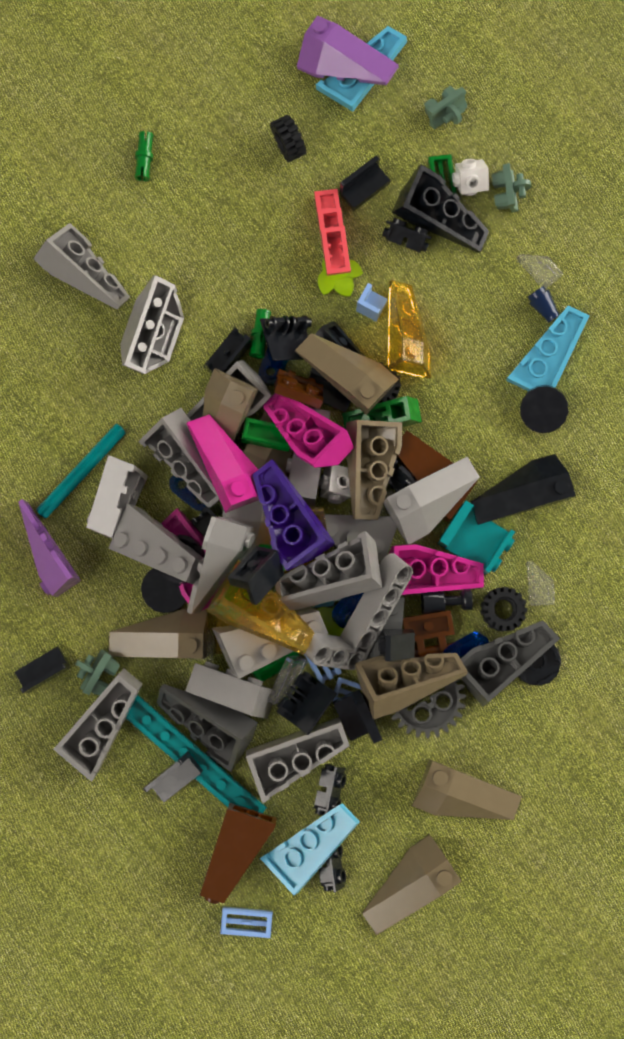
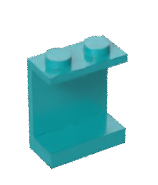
M465 500L437 544L456 556L483 563L485 575L490 573V571L495 572L502 562L499 559L503 551L508 552L515 541L512 538L515 531L512 529L506 531L492 521L477 525L472 509L474 505Z

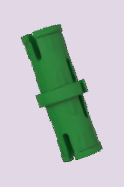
M140 131L138 135V151L135 152L137 163L134 178L141 181L143 172V181L146 182L150 179V162L153 161V153L151 152L154 135L147 131L145 141V131Z
M267 309L256 310L255 325L251 330L253 338L249 356L257 359H263L265 356L266 339L260 318L270 317L271 311Z

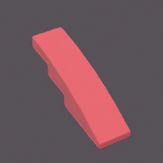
M338 189L314 191L327 276L351 273Z

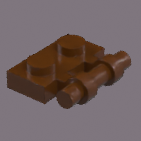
M278 369L274 393L320 409L323 403V384L316 382L314 378L308 377L307 379L296 375L295 371Z
M451 610L403 618V629H413L415 632L416 648L414 658L425 657L427 654L457 652L456 642L446 643L445 637L455 635ZM437 638L438 645L425 647L424 639Z

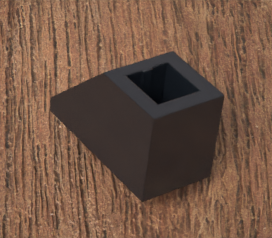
M383 629V635H378L379 654H383L385 661L414 658L415 632L413 629Z

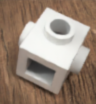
M465 159L462 163H456L455 172L452 173L453 186L458 188L461 195L464 194L466 196H472L477 194V192L489 190V171L483 159Z
M335 465L324 469L323 475L319 480L320 497L328 499V502L333 504H341L351 497L348 467Z

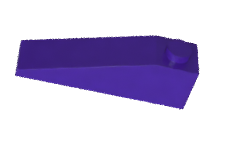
M270 460L252 474L258 498L264 510L266 518L264 520L266 527L269 529L272 549L278 551L281 564L285 570H291L315 559V557L321 555L335 544L323 524L274 460Z

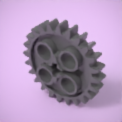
M458 679L445 686L443 691L433 694L430 697V703L427 704L426 701H422L411 711L407 710L409 707L407 706L396 712L392 716V720L400 719L398 728L401 729L407 726L406 733L408 735L415 730L416 738L418 739L422 732L425 733L427 739L430 738L431 732H434L436 737L439 738V730L441 729L448 734L447 725L450 724L456 727L457 724L454 718L462 719L463 717L458 712V709H466V705L460 703L461 700L466 699V695L459 693L465 689V686L462 684L457 685L456 683L460 680ZM445 696L449 698V706L446 708L438 707L436 701L439 697ZM424 709L429 712V717L426 721H418L415 718L419 710Z

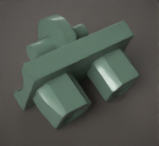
M449 86L443 91L440 102L432 98L425 102V112L433 129L450 121L456 125L462 121L461 113L467 108L465 100L466 90L463 87L456 90Z
M510 163L503 165V170L491 175L495 189L506 187L505 193L494 195L497 209L510 208L513 213L519 211L516 192L519 193V198H525L526 190L530 189L532 184L530 180L524 179L523 173L517 174V181H515L514 172L511 170Z
M103 649L100 650L96 659L88 654L84 662L77 660L75 665L81 668L77 677L83 679L86 675L80 689L87 695L93 693L100 696L109 685L99 679L100 675L105 671L114 676L120 664Z

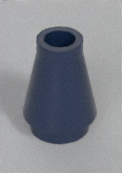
M544 286L528 296V299L531 301L529 304L548 323L560 315L549 289L546 290Z

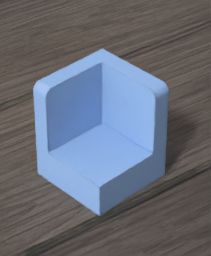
M368 283L357 302L356 311L377 322L388 299L372 291V284Z

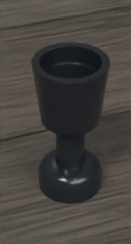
M471 589L461 590L458 596H445L444 592L421 593L423 615L445 611L446 606L461 605V608L465 611L472 610L473 608Z

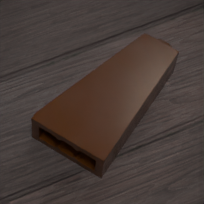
M406 430L402 436V448L396 460L400 466L402 465L411 475L415 476L414 480L416 482L453 464L452 461ZM478 480L445 515L443 520L446 522L451 520Z
M229 803L200 896L205 897L206 901L214 904L226 901L273 832L277 821L276 817Z

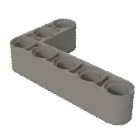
M394 553L386 555L379 564L383 588L364 592L342 634L334 636L315 632L308 633L301 639L299 649L317 666L355 670V663L364 661L367 658L378 635L381 633L413 574V569L410 565Z

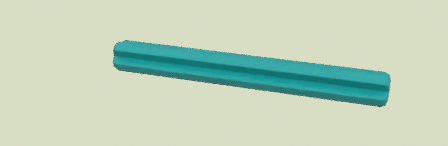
M115 424L38 506L36 511L43 518H48L125 435L126 431L120 425Z

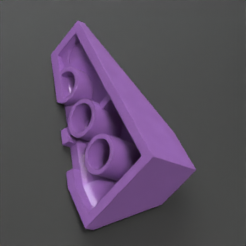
M318 15L304 34L297 63L298 70L316 78L332 76L342 81H345V78L358 79L361 83L387 85L399 68L396 62L346 29Z
M21 499L19 506L37 572L42 580L40 586L47 595L51 594L58 597L79 583L81 579L27 501Z

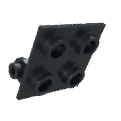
M306 315L297 318L294 316L260 318L272 361L304 360L295 350L308 337L307 328L312 325L311 318H308Z
M304 671L303 674H299V677L294 682V685L298 688L290 687L295 691L294 694L291 695L287 692L286 694L291 698L284 697L280 704L277 705L279 708L276 712L309 735L337 693Z

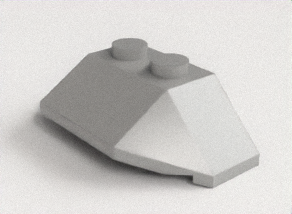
M153 275L135 300L120 343L123 366L141 374H147L170 361L184 320L181 304L176 293V285Z

